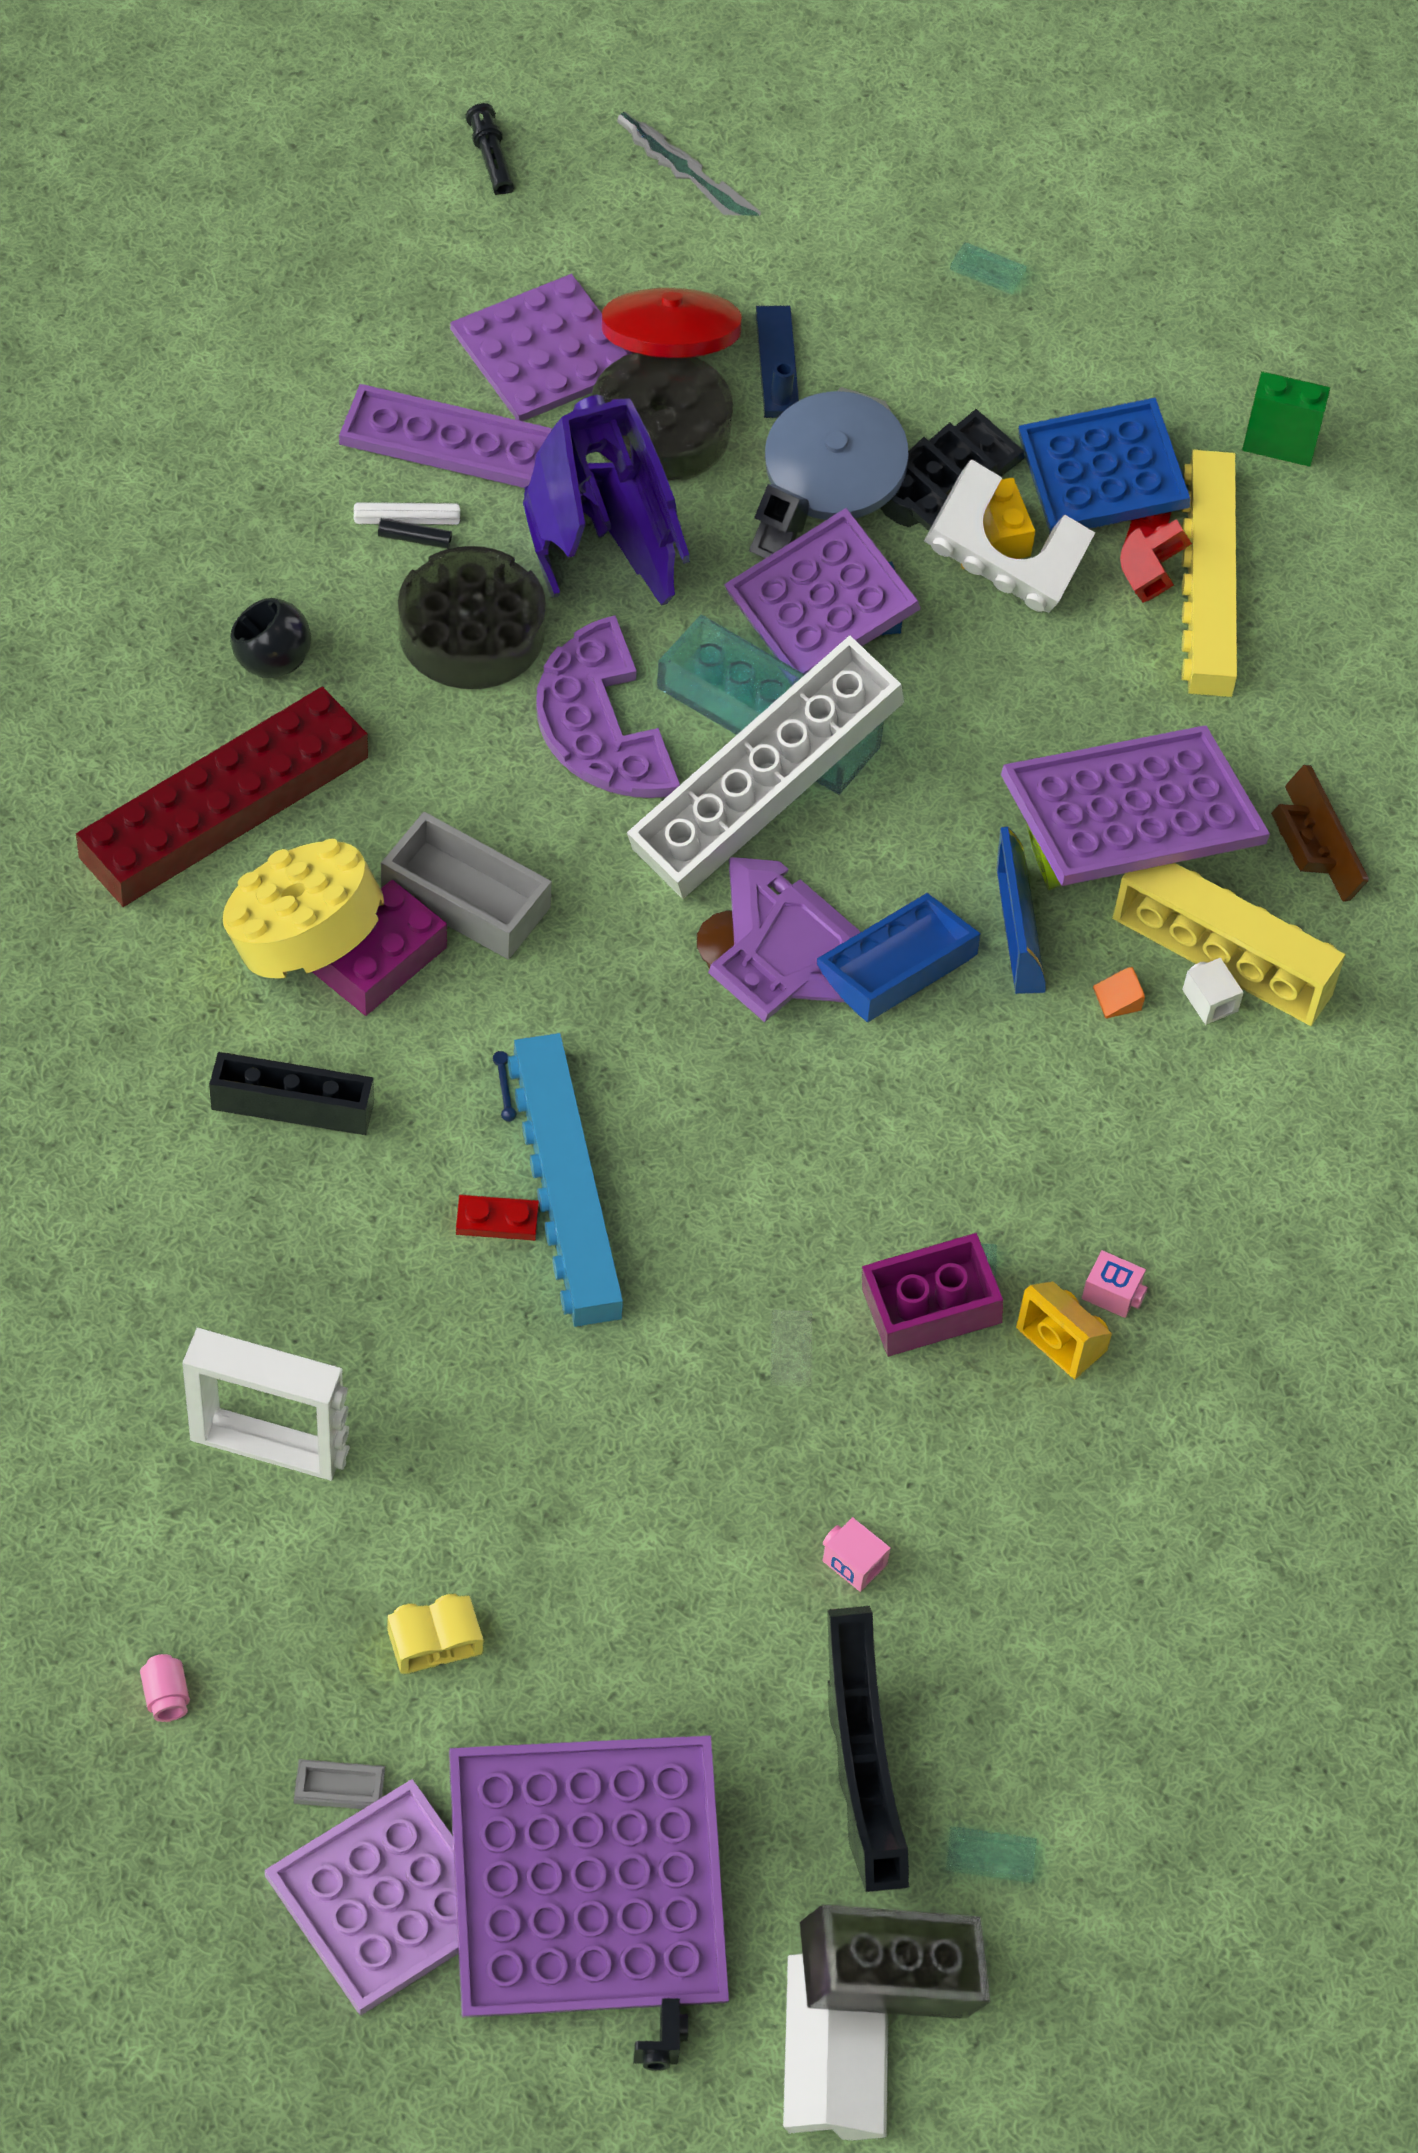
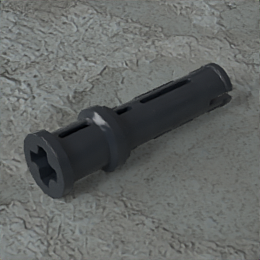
M487 103L476 104L469 108L465 114L466 122L473 129L472 141L475 147L481 149L494 194L512 193L514 184L500 145L502 132L494 121L496 117L493 106ZM480 113L483 115L484 120H480ZM493 159H496L499 169H496Z

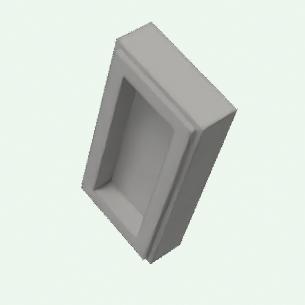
M299 1759L294 1804L364 1809L382 1798L385 1766Z

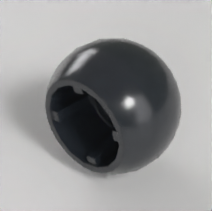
M265 598L249 606L237 618L231 629L230 643L235 658L249 673L261 678H278L295 671L303 663L310 649L311 632L305 616L292 603L279 598Z

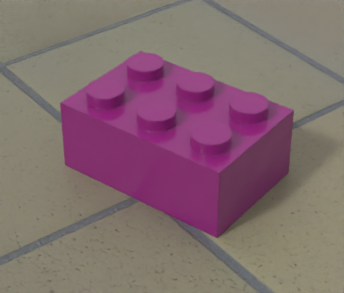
M390 880L381 888L384 905L378 907L376 915L379 920L366 938L343 957L312 972L365 1016L447 948V923L394 880Z
M977 1233L862 1266V1291L887 1357L998 1325L1003 1321V1298Z

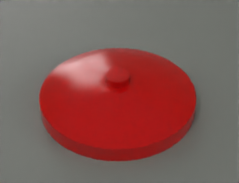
M651 288L633 291L611 300L602 311V332L610 342L625 350L648 356L684 358L707 355L731 346L741 335L742 316L739 309L733 303L720 296L699 290Z

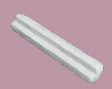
M357 502L354 505V522L357 524H379L382 518L409 524L457 525L460 522V506L457 503Z

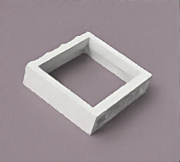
M196 1328L182 1363L190 1441L332 1481L336 1468L344 1469L346 1456L350 1446L345 1445L349 1434V1426H345L348 1406H344L348 1388L343 1387L342 1368ZM217 1379L315 1406L317 1410L318 1436L220 1409Z

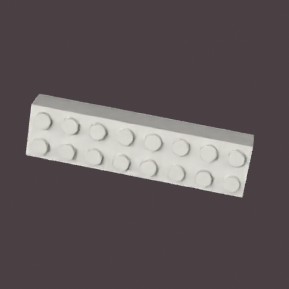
M849 635L627 832L632 849L684 899L726 862L729 857L735 854L904 703L901 683Z

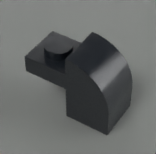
M768 484L754 516L755 519L761 522L749 551L767 558L794 541L797 533L802 532L805 526L809 501L775 484Z

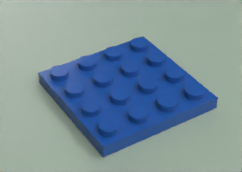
M1156 397L1018 426L1019 438L1050 533L1064 514L1090 529L1190 508V496Z

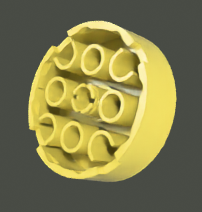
M327 839L322 842L302 845L291 850H278L271 854L268 861L256 870L244 874L238 880L237 888L226 903L223 912V925L250 971L267 978H286L287 971L304 968L307 974L333 963L354 949L366 938L379 919L376 912L380 905H384V898L361 852L350 844L338 842L336 839Z

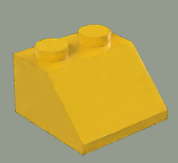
M1014 477L1001 479L985 509L983 527L988 541L998 552L1010 558L1021 559L1031 557L1035 529Z
M1053 1281L1030 1285L1025 1289L1016 1328L1075 1380L1107 1352L1112 1333L1101 1318L1095 1315L1092 1316L1079 1304L1077 1298L1070 1291L1062 1290Z

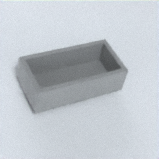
M426 812L419 816L381 862V888L390 880H394L445 921L448 927L508 960L551 908L552 881Z

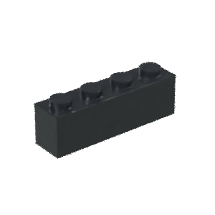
M224 1052L217 1053L209 1083L211 1110L360 1135H367L374 1106V1077Z

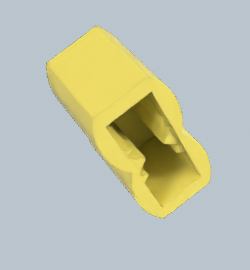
M447 1594L439 1597L435 1603L429 1606L405 1604L398 1607L394 1613L388 1615L387 1630L400 1674H408L483 1654V1637L470 1596Z

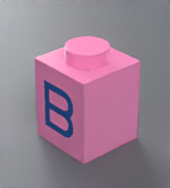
M1101 1250L1086 1280L1082 1299L1126 1318L1131 1306L1139 1309L1148 1287L1142 1285L1146 1269Z
M852 1517L843 1527L835 1526L823 1541L825 1546L823 1562L861 1592L886 1567L891 1548Z

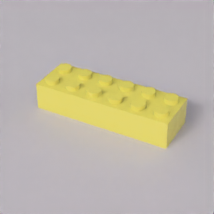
M1176 863L1128 872L1121 879L1112 918L1195 964L1199 962L1208 963L1221 958L1241 989L1309 1026L1313 1025L1332 997L1345 958V954L1337 950L1333 945L1303 932L1298 926L1284 922L1271 915L1266 909L1243 900L1231 890L1221 888L1204 879L1199 873L1189 871Z

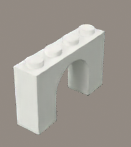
M971 459L959 475L924 542L931 545V548L937 554L951 557L960 562L968 572L982 575L992 581L994 586L1000 591L1012 593L1021 598L1029 608L1038 612L1045 611L1049 613L1061 599L1095 532L1064 514L1053 527L1039 555L1029 559H1014L1001 554L991 545L986 537L983 517L985 509L1002 477Z

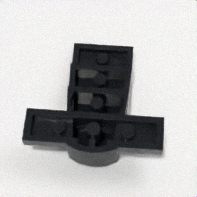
M975 409L956 426L949 422L930 440L923 437L908 451V467L905 479L897 493L880 509L885 516L897 524L909 528L920 523L929 531L959 475L971 459L995 474L1003 476L1025 459L1024 450L979 410Z

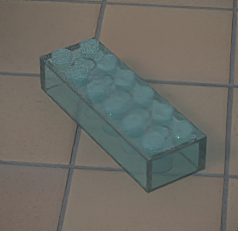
M701 614L659 659L657 688L737 735L805 674ZM884 721L816 782L840 795L880 749Z

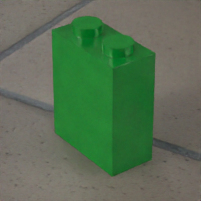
M1261 371L1242 451L1311 467L1331 387Z

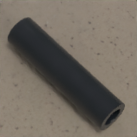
M381 518L378 536L449 549L452 531Z

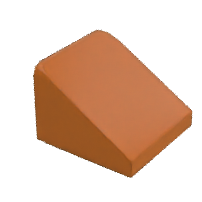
M1133 967L1126 968L1093 986L1105 1018L1142 1011L1145 995Z

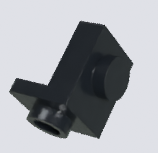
M662 1998L660 2008V2041H636L633 2064H643V2068L651 2071L666 2070L670 2067V2064H678L680 2041H688V2014H680V1998Z

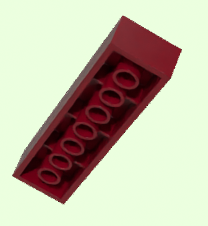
M321 686L77 832L76 839L79 859L120 905L125 907L368 759V733Z

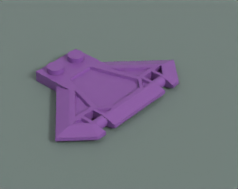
M729 857L734 946L711 964L708 973L763 1022L767 1021L793 998L845 1002L822 974L816 964L817 958L859 934L860 931L801 879L794 884L785 879L783 876L789 869L780 861ZM773 887V888L779 893V895H777V894H776L772 889H770V888Z

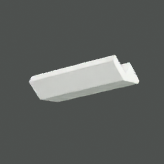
M831 1951L788 1955L783 2128L789 2133L832 2129L842 2140L886 2137L889 1965L887 1963Z

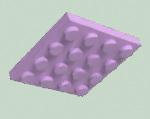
M413 1779L265 1869L266 1879L360 2016L459 1954L453 1836Z

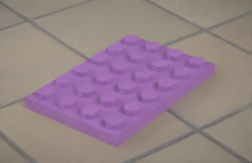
M1206 725L1004 764L1001 772L1005 784L1061 886L1267 844L1270 835Z

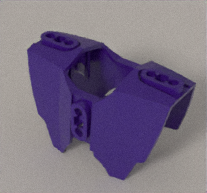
M601 395L586 397L577 402L573 411L562 416L536 453L532 477L529 485L525 487L523 506L535 552L551 598L560 595L548 556L549 545L552 541L568 557L575 556L585 527V513L592 518L598 538L603 537L609 531L635 573L642 576L660 605L668 604L675 595L674 563L676 553L673 546L674 542L683 564L690 562V555L681 530L682 525L677 516L675 498L650 436L631 399H612L611 402L605 403ZM622 435L628 436L630 439L632 460H630ZM599 452L612 463H587L586 455Z

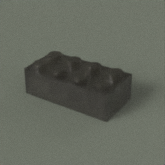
M822 1904L799 1922L807 2008L964 2019L970 2017L991 2002L981 1916Z

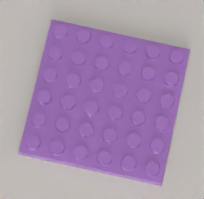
M711 1736L449 1749L462 2018L661 2007L662 1998H680V2006L719 2004L729 2001Z

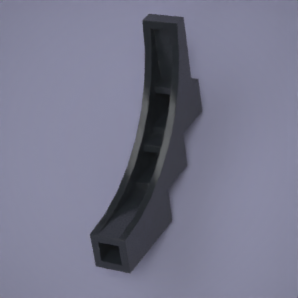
M870 1606L827 1610L830 1680H827L828 1710L830 1723L837 1740L839 1783L847 1803L849 1846L866 1892L909 1888L908 1846L896 1808L880 1713L874 1649L873 1613Z

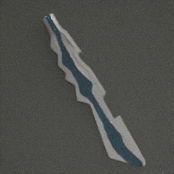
M626 112L619 115L617 122L632 135L634 144L643 147L648 157L658 160V165L669 167L676 179H690L723 215H761V212L725 182L722 181L718 185L702 172V164L681 149L669 144L666 141L667 137L646 123L635 120Z

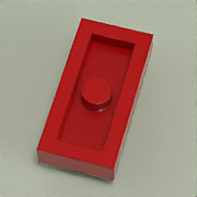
M459 1195L456 1235L535 1241L539 1200Z

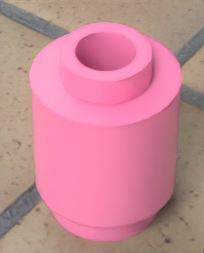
M160 1654L148 1659L147 1664L140 1669L148 1711L153 1713L154 1719L159 1722L174 1721L185 1716L188 1712L187 1705L190 1702L182 1661L172 1658L169 1654Z

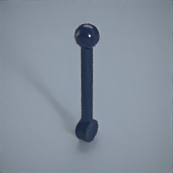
M498 1051L493 1055V1062L498 1066L504 1105L501 1116L503 1120L511 1122L516 1118L517 1113L511 1106L505 1067L508 1062V1055L503 1051Z

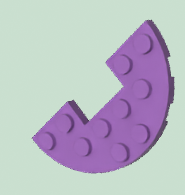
M614 615L590 623L574 632V637L562 647L557 646L544 665L543 674L537 686L536 699L537 721L541 734L547 746L560 763L570 772L591 785L612 793L631 797H667L680 786L659 728L623 736L605 690L607 686L636 680L637 671L617 618Z

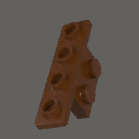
M1303 765L1285 785L1294 805L1279 804L1271 814L1300 872L1328 873L1341 900L1351 901L1367 884L1369 877L1312 766Z

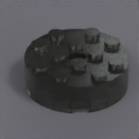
M638 353L628 354L608 366L601 373L593 387L592 396H603L605 403L611 402L612 399H631L650 436L667 480L681 479V481L699 476L711 469L727 450L731 437L733 414L731 391L720 373L697 357L666 358ZM622 435L630 460H632L630 439L628 436ZM599 453L600 456H601L607 463H612L609 459H607L605 456H603L601 453Z
M462 546L437 552L429 556L428 562L416 571L412 569L400 588L398 596V634L402 650L410 663L419 672L447 686L462 689H483L509 682L524 673L534 663L542 649L545 635L546 608L543 588L531 570L526 571L515 562V557L502 551L487 547Z

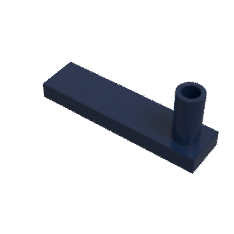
M756 306L764 418H778L787 408L799 401L791 306Z

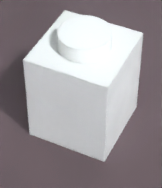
M1221 958L1208 963L1199 962L1187 971L1183 986V992L1205 1025L1238 1012L1244 993Z

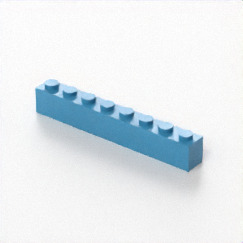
M556 1033L514 1040V1055L508 1056V1069L510 1078L518 1079L520 1088L515 1089L518 1112L525 1111L527 1121L522 1122L524 1141L526 1145L533 1144L535 1154L530 1155L533 1178H541L543 1188H537L540 1211H548L550 1222H545L547 1243L549 1246L556 1245L558 1256H553L552 1258L556 1280H564L566 1290L560 1291L564 1315L571 1314L574 1327L622 1319L623 1307L622 1295L561 1034Z

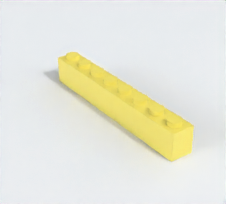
M1193 450L1190 464H1184L1182 471L1190 496V508L1182 509V512H1188V518H1184L1182 528L1192 542V545L1183 549L1182 567L1188 568V574L1184 573L1182 580V595H1188V602H1184L1182 608V623L1188 624V630H1184L1182 636V652H1188V659L1183 660L1182 680L1188 681L1189 694L1232 697L1237 679L1235 453Z

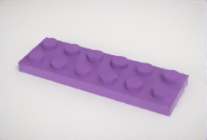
M359 384L339 434V445L525 488L529 485L532 477L536 453L553 428Z

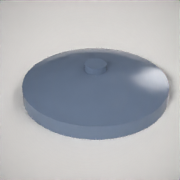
M843 391L814 394L791 405L773 424L765 447L766 471L771 484L782 487L809 501L808 516L827 520L847 508L854 518H859L885 505L901 487L908 467L907 438L900 422L891 411L869 397Z

